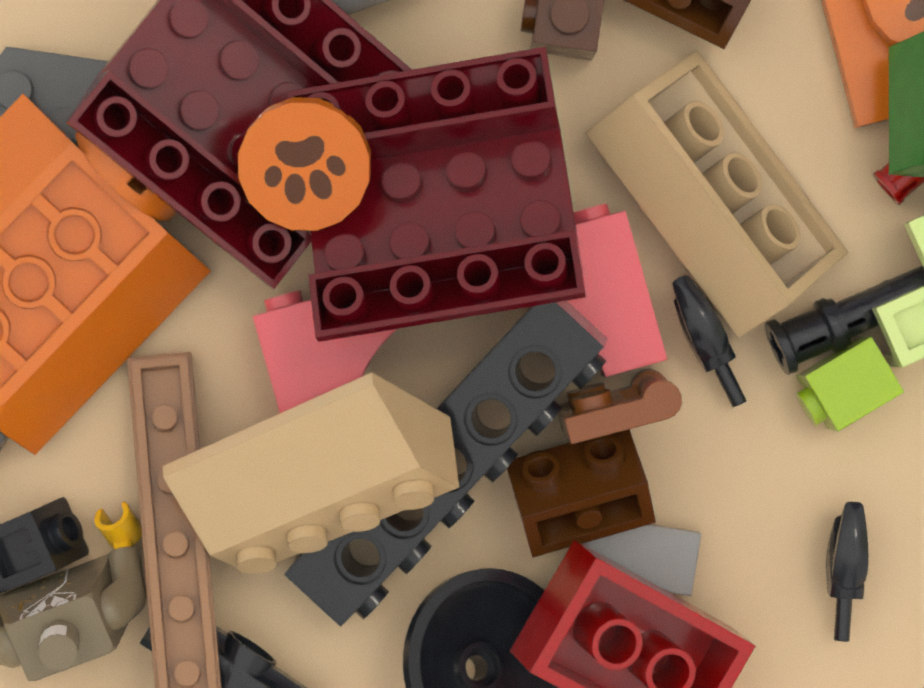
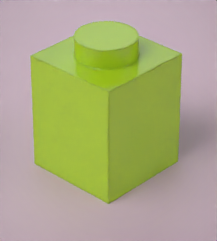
M859 337L851 345L847 346V349L837 354L834 352L796 375L804 388L796 393V397L810 421L815 426L824 422L829 430L837 432L904 393L872 337Z

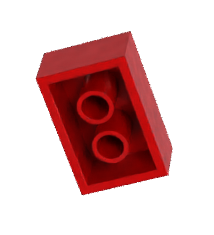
M574 540L510 652L530 673L558 688H732L756 645L726 623Z

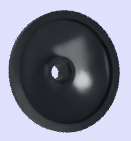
M494 568L463 572L439 584L419 605L406 634L403 650V674L406 688H558L530 673L510 652L544 590L522 575ZM468 659L472 660L475 665L476 672L473 679L469 678L466 672V662Z

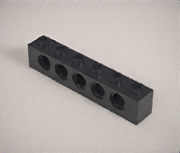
M568 301L531 306L436 408L450 416L454 448L458 449L466 459L467 469L458 475L459 488L435 497L432 504L423 508V517L410 521L394 514L380 520V524L371 530L351 532L329 541L327 546L320 551L302 553L284 575L340 627L354 612L364 620L389 593V590L382 585L385 579L397 567L407 574L430 550L432 545L424 538L440 521L450 529L470 508L475 500L467 492L484 475L493 483L516 459L518 453L511 448V445L526 429L537 436L562 409L555 401L558 395L571 382L579 389L583 388L602 368L606 360L599 352L604 348L608 338ZM530 352H540L547 355L554 364L555 376L545 383L530 381L521 370V357ZM488 399L502 402L510 412V424L502 429L488 428L478 417V404ZM356 539L370 541L379 551L380 562L371 566L360 564L351 555L350 542Z

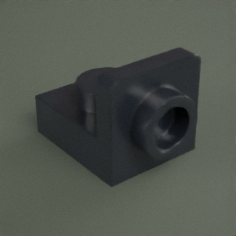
M64 497L0 524V594L55 572L88 555L89 550L83 538L82 526L78 518L72 513Z

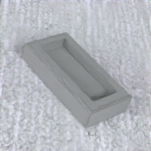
M649 524L583 543L588 548L670 593L692 596L701 533L698 531Z

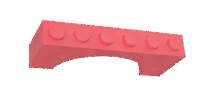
M606 203L574 212L586 297L567 301L608 338L604 348L599 352L606 360V363L599 370L601 376L608 377L668 360L626 211L610 214L608 204ZM300 290L264 300L267 312L252 316L280 413L364 376L367 367L379 348L398 330L393 329L318 342L315 337L311 300L303 301Z

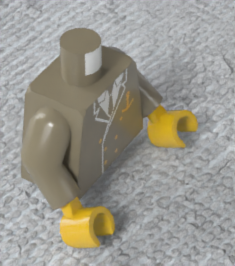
M125 501L122 502L123 515L114 524H112V521L102 508L95 514V526L113 548L109 554L0 594V665L10 668L22 666L28 681H37L107 655L117 649L128 623L142 611L146 601L140 551L133 547L142 537L141 522Z

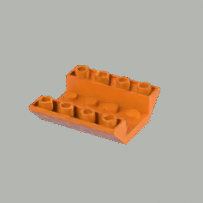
M22 94L0 116V432L36 455L197 287L211 270L166 227L159 224L153 217L141 212L111 188L85 158L86 155L71 141V138L26 95Z

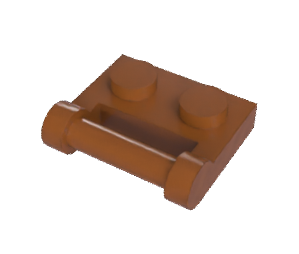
M643 369L635 374L630 386L610 391V389H605L604 383L584 386L581 389L576 388L568 391L569 402L559 404L562 409L558 413L562 431L571 444L667 420L675 416L680 410L682 395L679 389L659 371Z

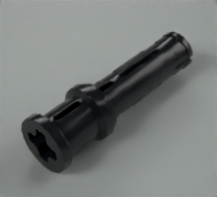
M923 266L885 280L878 285L836 303L831 298L819 299L814 302L812 310L782 323L775 319L766 322L765 332L769 344L785 374L790 375L797 372L799 363L829 350L837 354L847 349V346L852 343V337L879 326L872 308L923 286Z

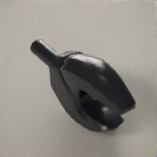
M689 276L679 277L672 283L676 296L674 304L688 344L706 372L714 369L732 408L739 406L747 400L728 363L735 359L736 356L729 344L723 325Z
M849 501L845 503L842 515L834 520L828 542L826 556L827 592L830 597L837 598L834 628L835 641H850L852 599H863L864 582L868 572L869 553L864 507L860 502Z

